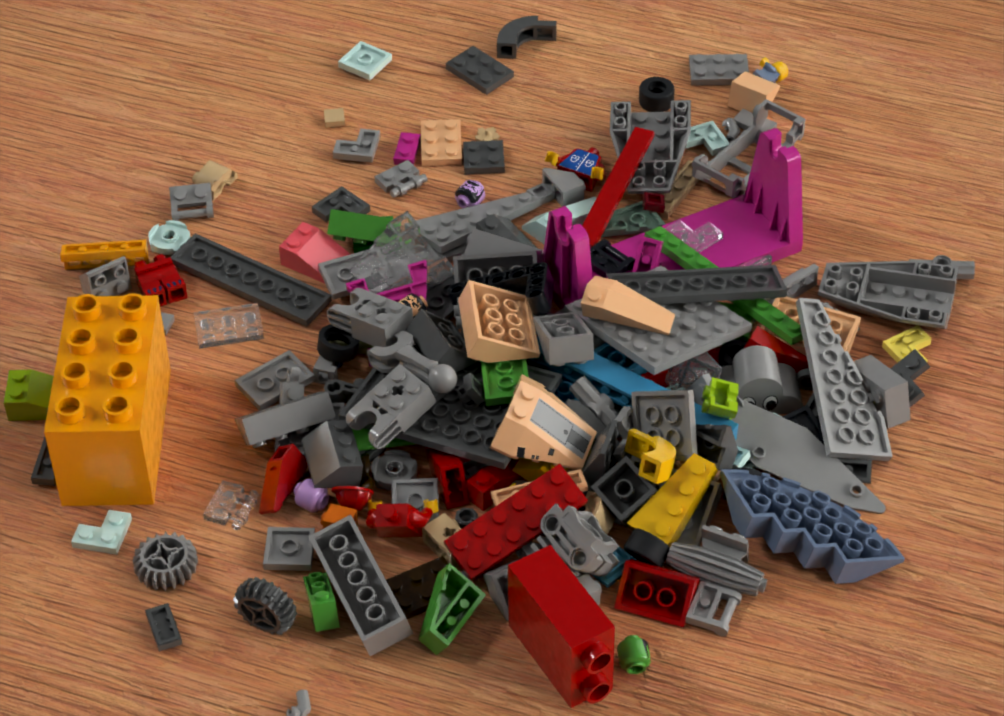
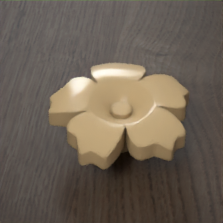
M481 127L478 128L475 138L477 141L498 140L500 135L496 133V128L494 127L487 129Z

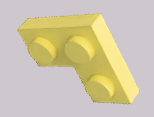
M917 325L883 341L882 348L898 363L914 349L918 351L930 345L932 338ZM918 351V353L925 359V361L928 362V360Z

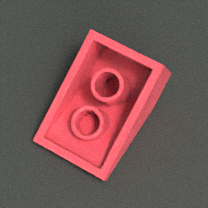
M302 222L279 246L281 265L324 284L325 282L318 270V264L351 255L321 229Z

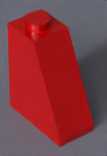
M426 447L429 468L433 478H438V490L447 510L469 504L463 463L460 458L453 454Z

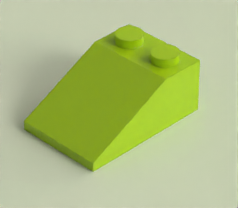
M32 369L9 370L4 397V407L8 421L46 420L54 376Z

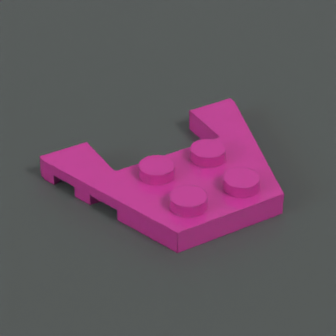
M422 260L407 265L413 283L377 294L398 302L407 295L414 293L418 297L423 296L427 301V261ZM364 278L346 283V289L349 293L355 288L369 291Z

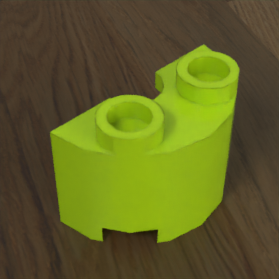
M712 377L710 385H705L702 398L704 401L701 412L726 419L735 418L738 412V402L736 400L739 384Z

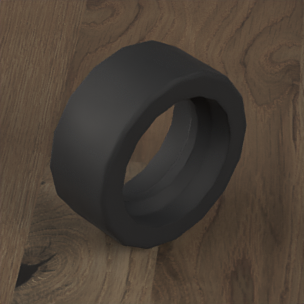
M330 324L319 331L317 351L324 359L331 362H349L358 355L360 340L352 338L351 333ZM329 341H343L348 345L336 346L329 343Z

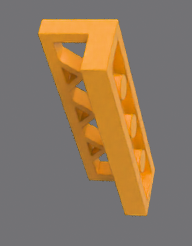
M147 239L62 245L60 252L61 262H64L65 270L98 268L123 256L127 260V266L135 265V262L141 260L149 264Z

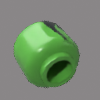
M630 635L625 637V640L621 641L617 646L619 665L627 673H642L650 665V650L646 640L639 638L637 635Z

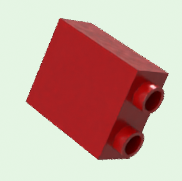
M551 545L509 564V627L570 708L584 701L594 704L603 700L613 687L615 626Z

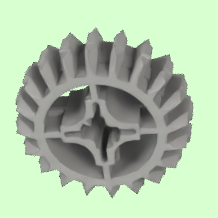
M165 531L164 535L159 536L156 533L155 538L147 537L146 543L140 542L139 548L135 549V556L133 557L134 572L140 582H144L147 588L153 585L155 590L162 587L166 591L167 587L171 586L175 589L177 584L184 586L185 580H191L192 574L196 573L198 563L197 551L192 542L186 540L184 535L178 537L176 532L168 535Z

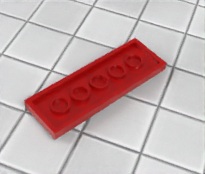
M558 464L444 540V545L468 578L473 581L543 533L541 520L555 503L563 511L568 505L578 510L588 503V499L562 465Z

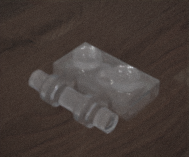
M222 480L203 513L204 520L226 526L228 520L231 519L234 520L232 528L240 530L242 525L247 523L249 512L257 505L259 493L251 490L249 495L244 494V486ZM237 504L243 505L240 510L235 509Z

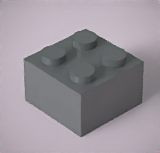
M627 456L591 486L593 491L625 527L627 522L657 492L656 488L647 479L638 475L639 469Z

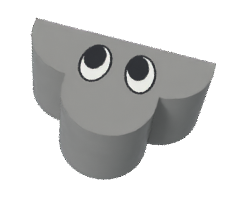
M759 345L746 347L734 356L732 365L719 368L711 375V378L739 384L738 396L742 400L769 412L789 414L803 407L795 369L788 364L778 363L775 352L768 347Z

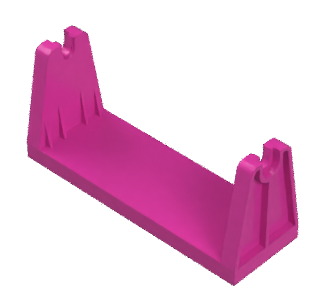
M777 128L760 133L744 195L662 225L661 227L719 268L768 265L801 252L803 244L802 167L799 151L794 146L789 148L781 146L782 133ZM566 206L550 211L543 250V262L547 263L554 280L553 301L561 310L565 305L583 298L587 283L594 276H602L592 270L589 236L581 224L572 225V213ZM645 232L611 246L626 256L636 259L641 236H644ZM661 252L658 262L661 263L662 267H665L667 270H685V268Z

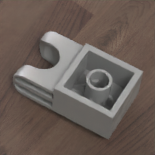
M355 288L349 293L351 305L334 304L327 310V317L332 326L351 333L352 338L380 347L394 345L396 339L393 335L402 330L407 332L406 328L413 320L411 307L362 288Z
M399 364L346 414V424L354 430H361L368 424L375 423L368 433L369 441L373 447L381 449L401 431L404 433L437 401L428 385Z

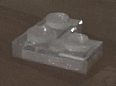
M679 219L665 227L668 232L698 253L723 239V232L711 222H707L699 228L692 230Z

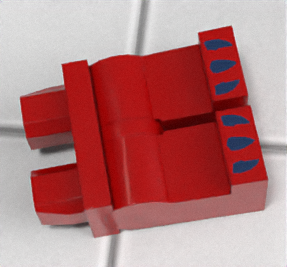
M164 254L155 256L153 258L154 262L146 264L143 260L135 262L136 283L142 296L158 295L160 297V307L167 305L166 298L169 304L188 298L186 283L179 276L171 257L166 258ZM179 290L180 294L172 296L171 291Z

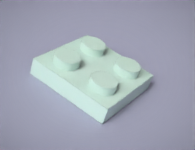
M360 41L338 61V67L370 81L392 61V54Z

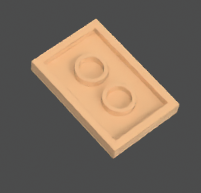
M460 119L421 121L422 166L462 165Z

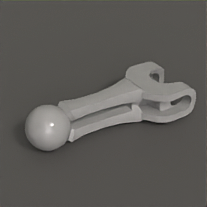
M402 330L393 335L396 339L394 345L389 347L374 346L367 351L371 366L381 373H390L396 366L401 364L416 377L427 382L435 392L447 393L456 386L457 374L455 370L447 364H438V361L430 360L419 354L413 346V335Z

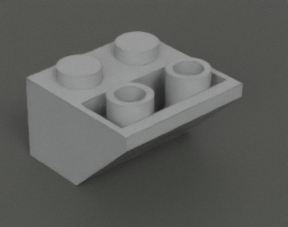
M125 256L79 276L84 294L117 296L132 289Z

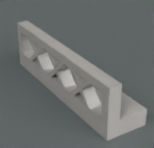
M814 263L806 269L802 267L782 279L787 288L786 296L796 298L816 286L819 267ZM763 298L764 300L768 301L771 305L775 300L771 298Z

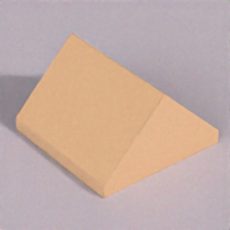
M745 71L732 81L727 106L739 112L745 109L753 113L755 106L761 104L765 99L773 102L780 85Z

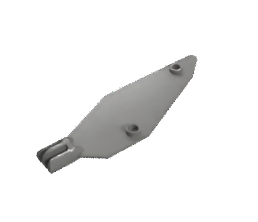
M737 396L738 412L736 417L731 419L738 424L736 445L750 450L751 457L749 461L756 468L781 479L784 477L800 482V487L812 492L819 490L829 495L831 501L843 506L847 505L852 509L877 514L885 512V505L837 457L826 456L825 446L806 427L746 402Z

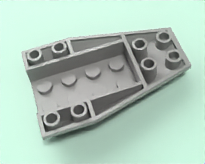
M691 100L671 101V112L631 113V101L611 102L610 136L617 158H619L635 127L654 131V138L627 187L628 194H643L644 192L670 193L691 133Z
M921 261L826 263L818 295L837 305L868 316L900 323L947 329L954 301L959 267Z

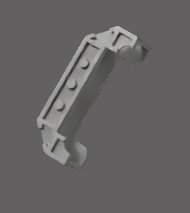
M765 99L761 104L756 105L753 110V125L744 130L735 140H732L725 149L719 151L711 161H708V157L704 154L694 158L692 162V177L708 183L732 198L744 195L751 166L736 159V157L752 143H758L760 130L768 116V109L793 121L792 128L786 133V141L783 144L781 143L782 147L786 146L789 148L794 146L797 140L801 141L804 135L806 119ZM727 165H732L747 173V175L742 178L732 173L728 177L719 171ZM713 177L723 182L726 189L710 181V179Z

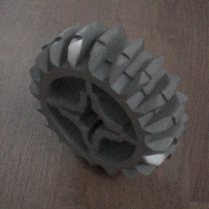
M258 577L254 579L248 578L243 584H240L237 592L234 594V606L238 609V614L244 617L243 620L248 621L250 626L253 625L257 629L269 632L272 635L274 633L282 635L290 629L298 614L296 612L297 607L293 604V599L287 596L288 593L283 592L280 587L275 586L273 582H267L264 578L262 580Z

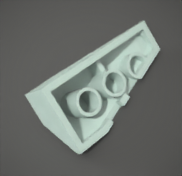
M595 196L566 206L572 213V225H583L597 199ZM549 212L540 214L522 225V230L543 244L545 243Z

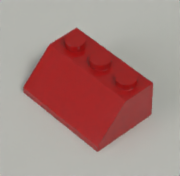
M633 559L625 561L614 608L684 628L686 615L698 589L700 578Z

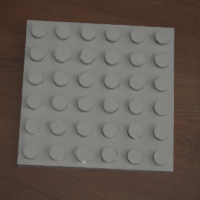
M659 266L649 271H666L667 269ZM582 299L564 306V313L577 312L593 334L653 375L747 334L752 329L750 322L717 301L672 303L668 305L658 304L675 314L669 335L583 316L581 308Z

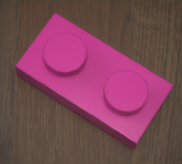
M401 132L393 158L394 165H398L406 160H409L414 165L421 141V134Z

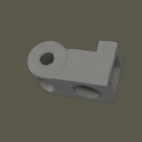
M320 355L313 367L314 382L325 384L329 380L338 379L337 369L343 363L331 362Z

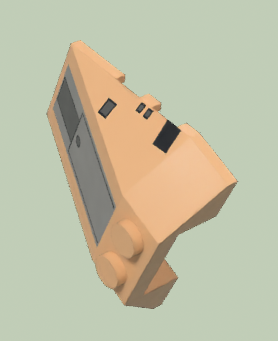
M521 375L504 419L497 429L489 448L513 459L521 457L532 459V462L536 463L544 461L553 463V466L561 464L565 468L582 470L597 431L543 384Z

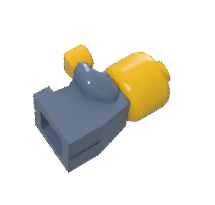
M764 57L759 63L763 69H756L753 75L773 83H778L786 79L789 72L785 63L777 61L770 64L768 58Z

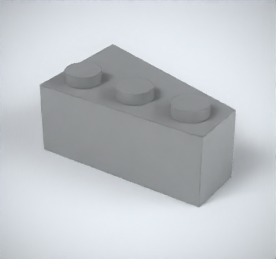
M872 355L853 361L864 380L862 382L864 388L874 398L873 404L875 408L883 414L887 429L911 420L908 381Z

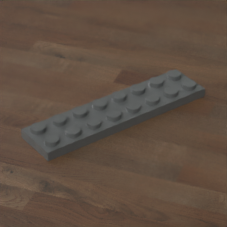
M196 233L171 256L176 267L306 327L332 301L331 294Z
M776 265L606 274V278L617 280L651 301L665 305L725 300H755L761 298L775 299L786 297L787 288Z

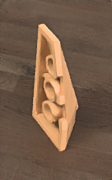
M594 276L587 283L581 300L583 316L664 335L670 334L675 318L674 313L617 280Z

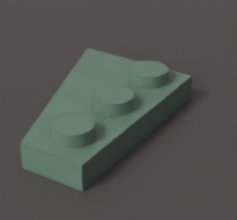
M643 201L615 210L601 237L644 233L665 225V222L657 212L643 210Z

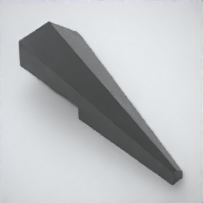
M696 424L698 455L714 463L717 470L732 469L738 448L731 426Z

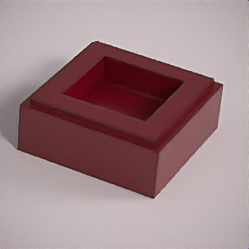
M644 192L642 196L643 210L664 213V195Z

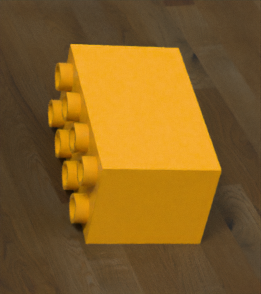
M130 293L124 296H95L83 294L78 297H67L44 429L61 506L154 505L171 373L158 295L141 296L140 294Z

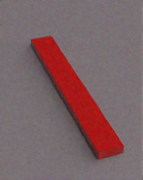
M635 127L582 225L589 236L590 248L599 242L654 138V131Z

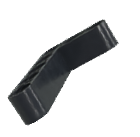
M539 262L470 279L471 281L525 295L532 313L536 316L546 314L551 309L554 280L546 262ZM468 280L455 283L447 289L452 305H457V297H460Z

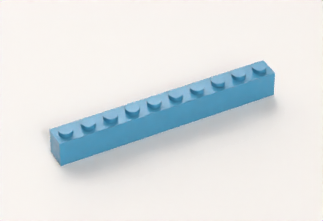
M538 336L540 356L538 358H529V360L555 373L562 374L563 377L573 382L585 376L600 394L608 395L614 403L622 407H632L631 392L670 390L613 361L597 355L595 352L594 360H587L583 364L571 362L565 363L563 366L549 365L544 357ZM694 402L695 422L697 425L731 426L735 440L737 439V423L731 419L702 413V406Z

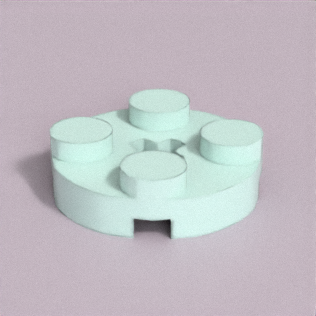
M175 220L165 221V225L159 226L157 224L151 228L148 237L152 252L172 256L191 238L187 226Z

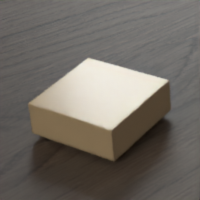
M343 108L324 110L326 128L345 126Z

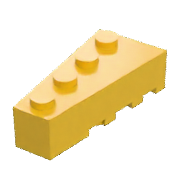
M694 453L627 522L629 528L632 531L635 528L647 531L671 547L672 543L677 542L717 474L718 470L715 464Z

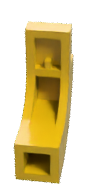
M635 428L630 429L624 451L641 459L638 475L655 484L667 481L671 477L676 457L675 447L660 436L652 437Z

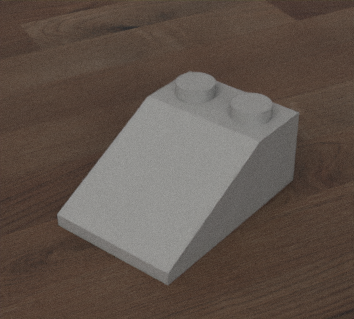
M577 312L533 317L541 348L549 365L563 366L565 363L571 362L583 364L587 360H594L593 333Z

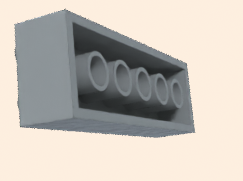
M351 515L309 536L369 656L414 634Z

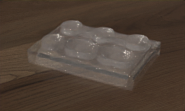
M258 303L194 312L199 349L264 339Z

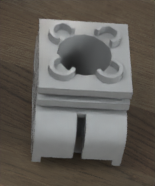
M555 503L541 520V529L546 537L539 536L537 540L540 544L533 542L530 545L535 552L551 545L576 578L586 573L600 577L605 576L620 562L613 554L619 545L612 537L605 534L593 513L577 511L575 507L570 505L563 511Z

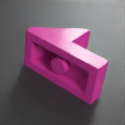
M641 236L632 272H647L661 266V263L658 261L663 241Z

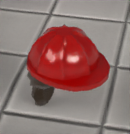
M369 454L361 456L363 470L360 486L332 487L331 491L336 494L337 501L341 506L361 511L367 507L368 501L374 495L372 490L374 487L373 479L369 476L371 468Z

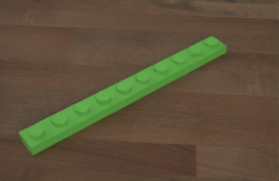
M661 226L645 232L644 237L663 241L661 252L685 269L719 268ZM763 298L730 301L790 345L803 340L800 324Z

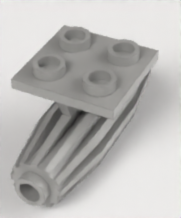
M703 525L701 528L702 546L673 542L669 549L666 565L681 573L699 577L700 582H708L753 596H757L759 592L763 593L768 580L764 578L765 574L747 564L749 560L748 540L740 534H729L723 532L717 526L711 525L709 527Z

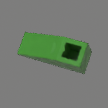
M313 572L303 577L315 631L339 628L336 600L327 572Z

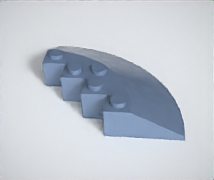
M721 469L720 475L732 522L736 529L745 538L763 537L773 554L794 552L804 569L825 567L835 584L858 582L904 562L905 558L888 538L883 539L876 532L878 528L875 525H869L860 519L861 514L849 506L841 507L830 500L829 495L819 490L812 492L800 487V482L783 477L782 481L770 477L768 473L762 472L761 476L751 475L748 470Z

